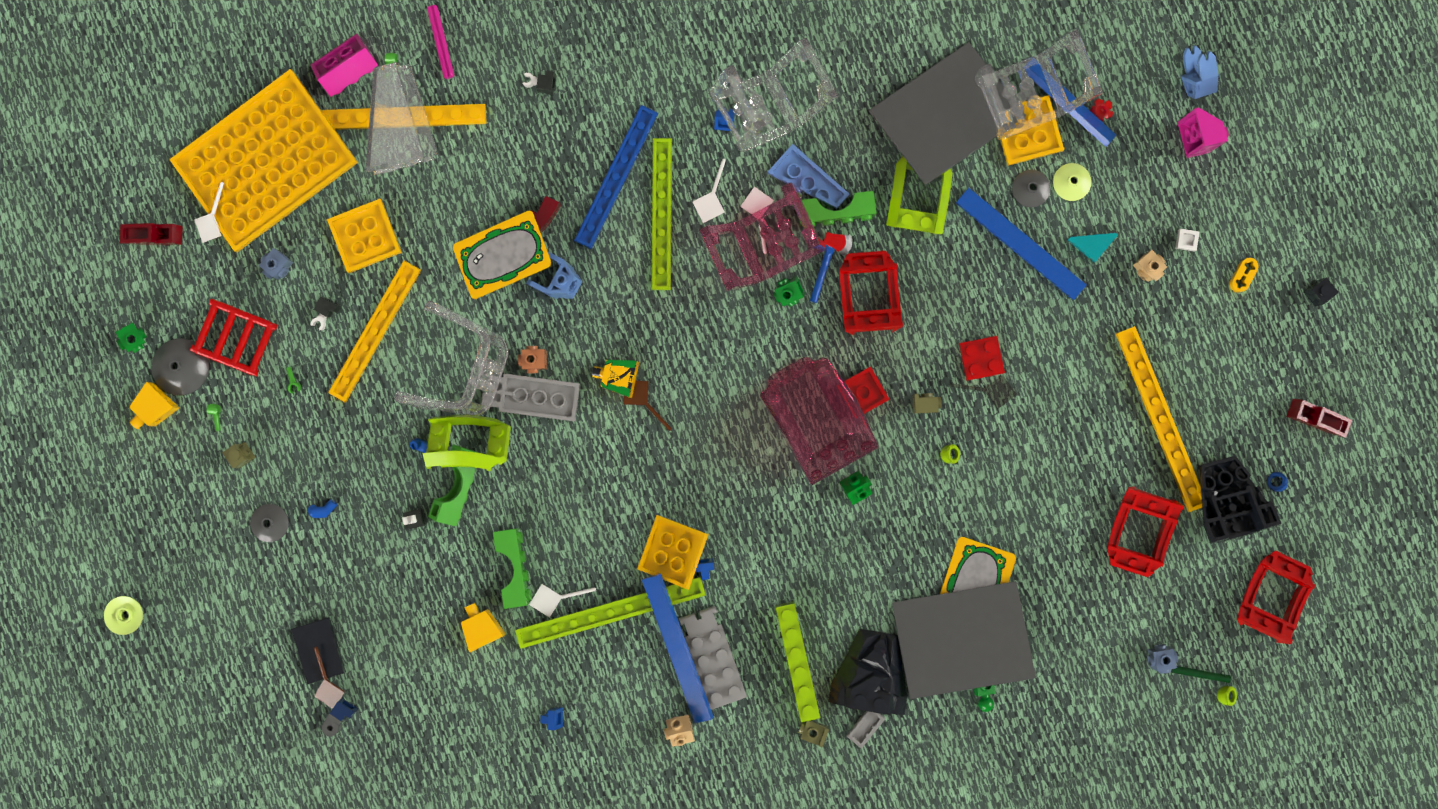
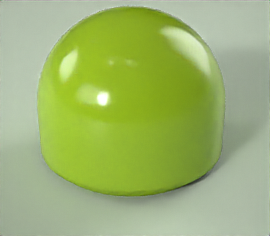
M954 444L946 445L942 448L940 456L945 463L955 464L960 458V451ZM951 449L956 452V456L953 459L950 456Z
M1232 686L1221 687L1217 692L1219 702L1227 706L1234 705L1237 700L1236 689ZM1230 692H1232V694H1233V697H1232L1231 700H1229V693H1230Z

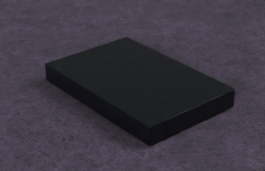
M330 617L291 629L307 684L323 680L314 647H318L327 678L346 672Z

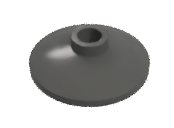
M1025 170L1017 175L1013 182V196L1018 203L1025 207L1040 206L1049 197V180L1040 171ZM1030 184H1034L1036 189L1031 190Z
M265 504L254 511L250 526L253 534L259 540L275 542L286 534L289 519L286 512L280 506ZM266 520L270 521L269 527L265 526Z

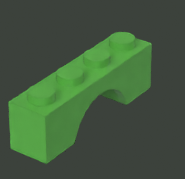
M874 191L854 193L851 203L846 208L838 211L824 208L817 198L797 200L799 226H804V228L816 227L815 224L823 223V226L834 225L835 221H842L843 224L851 223L853 219L861 218V221L872 220V217L877 214Z
M455 444L451 448V451L476 452ZM452 467L455 475L453 487L445 496L433 500L428 515L429 518L436 522L457 526L461 518L463 505L467 501L469 487L474 480L476 470L474 467Z
M518 528L493 532L495 551L506 555L511 560L514 568L511 582L501 590L504 609L527 606L529 601L532 600L531 590L527 589L526 581H529L528 570H524L523 562H526V554L521 549L523 534L519 532Z

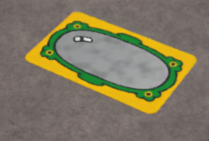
M532 211L521 213L453 245L462 275L473 299L482 297L551 266L549 254Z
M960 537L957 541L940 594L1009 583L1016 556L1013 553Z

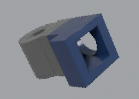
M344 698L340 699L322 725V732L330 737L336 735L342 729L345 718H351L358 708Z

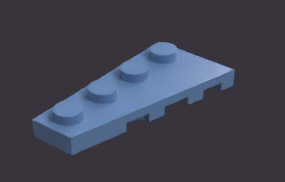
M794 144L787 149L767 172V174L813 198H817V200L836 210L850 195Z

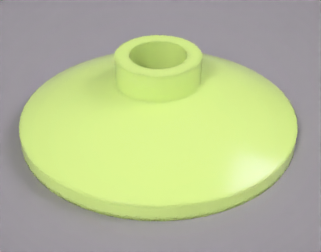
M1068 163L1061 166L1054 174L1053 187L1061 198L1068 201H1076L1083 198L1089 192L1091 177L1083 166L1076 163ZM1071 178H1075L1077 183H1071Z
M128 596L114 598L107 604L104 611L106 626L110 631L118 635H127L136 631L143 620V611L140 604ZM125 611L129 614L128 618L124 617Z

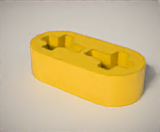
M1246 258L1239 263L1230 280L1231 290L1239 293L1249 288L1258 270V262L1255 259ZM1250 262V267L1252 268V270H1248L1245 274L1244 272L1246 271L1247 267L1244 265ZM1244 277L1241 282L1244 286L1238 288L1236 281Z

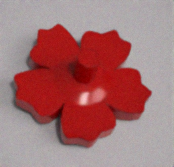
M1098 98L1094 101L1095 105L1092 106L1090 111L1102 122L1104 118L1108 119L1113 116L1114 112L1110 110L1113 108L1110 100L1104 103L1103 99Z

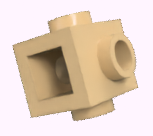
M1153 250L1146 252L1133 264L1138 271V276L1147 282L1153 279L1155 281L1160 279L1165 274L1163 271L1167 268L1164 258L1159 254L1156 255Z
M689 715L676 716L666 720L667 728H664L666 740L670 739L672 747L682 746L695 741Z

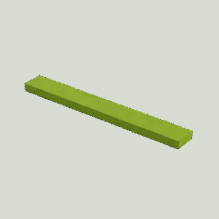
M653 138L652 290H671L672 138Z

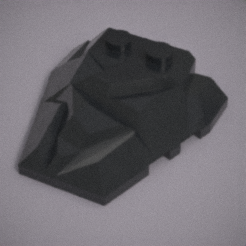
M1236 456L1199 466L1203 526L1210 544L1244 537L1282 524L1271 500L1267 501L1261 494L1263 490L1259 485L1256 487L1251 481L1250 473Z
M859 628L845 659L840 664V668L831 682L828 702L850 709L886 715H905L908 695L898 635Z

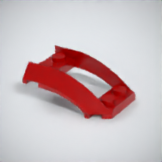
M886 251L847 254L841 268H839L845 332L854 335L855 332L892 329L893 333L902 328L897 263L893 262L891 256ZM886 271L889 309L853 312L849 274Z
M1136 486L1128 487L1117 512L1107 545L1110 564L1145 577L1151 576L1156 569L1163 567L1169 542L1177 525L1181 510L1184 509V505L1173 498L1169 500L1139 490ZM1130 509L1163 519L1151 556L1118 546Z
M1276 550L1262 559L1244 594L1237 616L1239 625L1245 624L1276 639V643L1292 644V635L1297 628L1304 605L1311 591L1316 586L1311 578L1313 575L1311 567ZM1267 570L1298 584L1282 619L1253 605Z

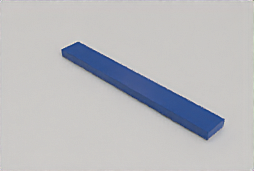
M643 105L640 106L574 239L575 242L589 249L593 248L658 116L657 112Z
M970 188L956 202L959 207L1072 300H1075L1085 288L1086 284Z
M660 573L642 579L644 588L694 723L712 720L714 718L662 575Z

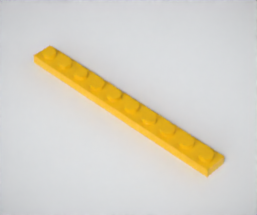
M485 104L321 110L335 130L486 124Z
M1134 326L1116 333L1187 511L1192 512L1202 508L1201 486L1136 327Z

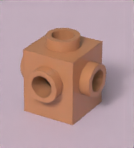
M526 346V350H521V354L518 355L519 366H522V369L527 370L529 374L538 373V370H547V350L538 349V346ZM534 357V361L531 363L530 359Z

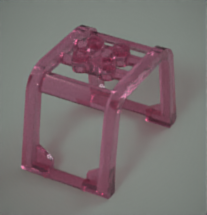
M792 182L781 187L785 197L737 222L710 225L699 230L727 291L763 282L827 249L824 241L819 239L801 200L803 195L800 189ZM787 205L794 206L804 230L801 233L809 250L803 253L798 248V237L793 235L790 228L791 221L785 218L781 211ZM774 213L778 220L777 228L781 231L775 232L772 227L768 226L764 217ZM757 221L761 227L760 235L768 245V253L774 256L777 262V266L765 272L745 230V227ZM734 232L753 276L739 278L732 268L725 269L715 245L720 243L719 235ZM784 241L785 245L791 249L794 257L784 262L781 255L783 248L777 244L778 242Z

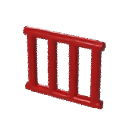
M211 298L209 301L210 309L196 343L190 347V351L257 377L259 372L257 368L273 330L275 331L278 325ZM218 309L229 314L215 349L212 352L202 347ZM237 316L247 320L232 359L222 356L221 353ZM254 324L265 327L252 362L250 366L240 363L239 360Z

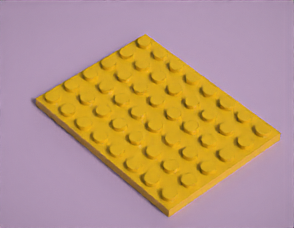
M291 69L169 159L207 214H210L220 182L224 183L214 216L220 232L234 252H239L358 163Z

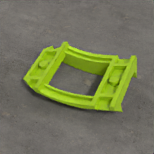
M902 156L895 166L886 225L895 228L943 234L952 181L951 168L942 174L937 213L900 208L906 169L913 170Z
M450 415L428 419L431 426L427 451L422 453L427 469H431L432 466H441L442 468L474 467L491 471V468L495 465H501L507 461L511 432L509 425L494 418L476 415ZM452 425L490 427L487 453L448 451Z

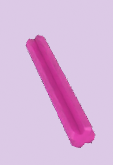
M431 5L427 7L443 76L445 79H451L454 77V72L439 10L436 5Z

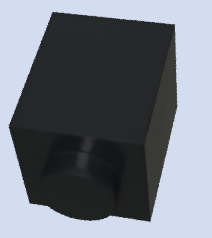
M1326 277L1317 280L1303 293L1316 307L1324 305L1339 292Z

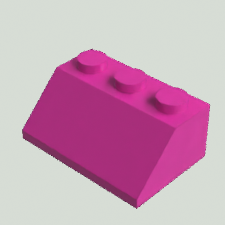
M355 34L310 66L317 80L332 97L333 95L340 94L348 85L356 83L364 74L371 73L378 64L359 35Z
M1195 108L1178 121L1187 158L1210 153L1228 141L1229 133L1227 127H1224L1223 121L1201 108Z

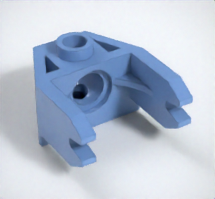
M1193 46L1192 53L1189 48H1185L1183 60L1186 74L1181 75L1187 96L1197 99L1216 93L1219 76L1216 56L1212 52L1207 51V59H1205L1204 54L1201 53L1197 46Z
M548 252L550 259L559 265V269L549 287H543L529 279L526 284L555 299H573L582 284V280L568 262Z

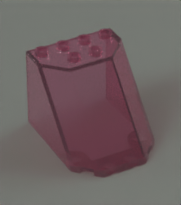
M803 357L769 377L767 381L768 386L762 391L760 397L811 486L879 448L858 400L827 358L811 360L810 357Z

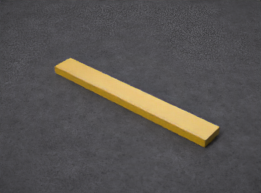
M403 260L330 388L329 394L343 402H347L420 274L421 270Z

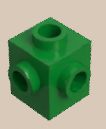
M797 276L789 280L787 277L777 282L778 285L774 289V297L778 303L781 302L782 306H793L805 295Z
M134 323L115 332L119 338L116 342L122 350L126 349L127 352L132 350L135 353L144 348L142 344L146 343L144 339L147 336L142 328L137 329ZM133 335L135 342H129L128 336Z
M859 470L839 482L852 505L873 494L869 487L872 485L867 475L863 477Z

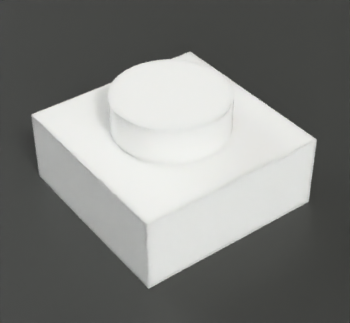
M1179 229L1175 249L1197 251L1199 232Z

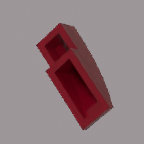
M545 196L538 213L532 211L540 233L549 226L561 207L558 201Z
M154 223L120 224V243L182 245L183 226Z
M1292 399L1286 416L1343 438L1347 437L1352 420L1301 399Z

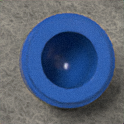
M1274 472L1268 477L1267 485L1271 490L1281 492L1287 488L1288 479L1284 474ZM1274 477L1282 478L1280 486L1275 487L1272 485L1271 481Z

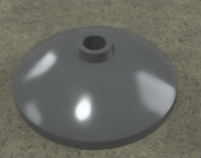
M183 338L172 339L161 345L154 354L151 366L152 375L157 385L165 392L173 395H188L197 391L205 383L209 374V360L190 351V347L195 345L196 342ZM174 363L178 364L177 369L173 368Z

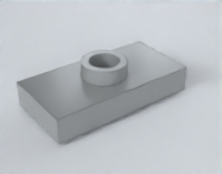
M865 711L847 733L846 737L862 749L886 718L880 713Z

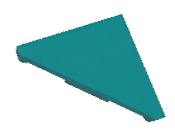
M1118 234L1075 236L1068 238L1067 241L1093 262H1096Z

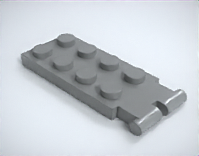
M485 371L483 388L490 389V393H482L480 409L488 410V406L499 408V412L576 421L580 383L504 374L503 377L493 376V372Z
M715 606L699 611L700 619L696 618L695 613L679 618L681 626L685 624L688 632L685 638L711 710L747 697L722 624H717L714 615L717 613Z

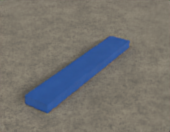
M1033 58L1022 68L1026 75L1104 146H1107L1115 138L1116 134Z

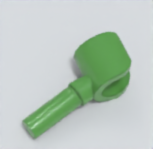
M387 53L385 55L386 64L382 78H387L391 64H397V54Z
M291 367L286 368L290 379L288 391L293 394L292 386L295 385L299 392L301 385L296 382Z
M217 404L207 405V414L213 415L215 429L220 431L219 415L221 407Z

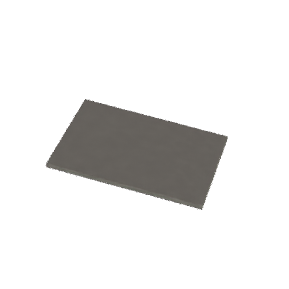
M969 42L869 110L925 185L1026 117L1023 110Z
M1016 581L892 603L910 699L1036 678Z

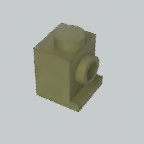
M933 393L921 394L920 398L919 394L912 395L913 414L937 413L942 407L941 397H933Z
M246 442L234 444L222 452L232 468H242L256 458Z
M814 720L801 722L798 729L800 739L823 748L829 727ZM815 730L817 733L815 736H811L809 732Z

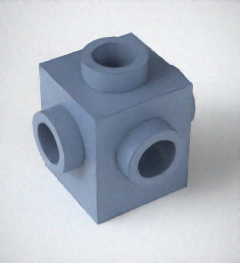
M273 248L261 258V263L258 266L263 269L262 273L269 279L275 278L280 280V278H284L288 274L289 268L294 262L282 252Z
M1166 644L1155 645V648L1148 649L1149 655L1147 659L1152 669L1159 671L1160 674L1170 673L1171 669L1177 668L1178 656L1173 648L1166 646Z

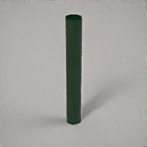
M1181 666L1171 669V672L1226 683L1231 682L1230 675Z

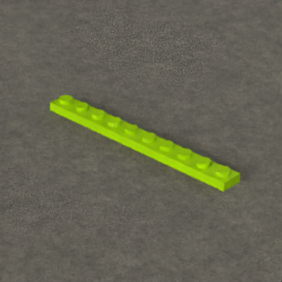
M701 576L693 578L689 589L675 584L666 586L672 605L706 596ZM644 592L516 629L515 632L521 649L653 611L647 593Z

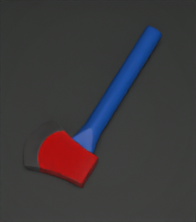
M826 232L823 241L825 253L810 302L817 303L833 252L836 250L844 256L850 251L852 247L851 235Z

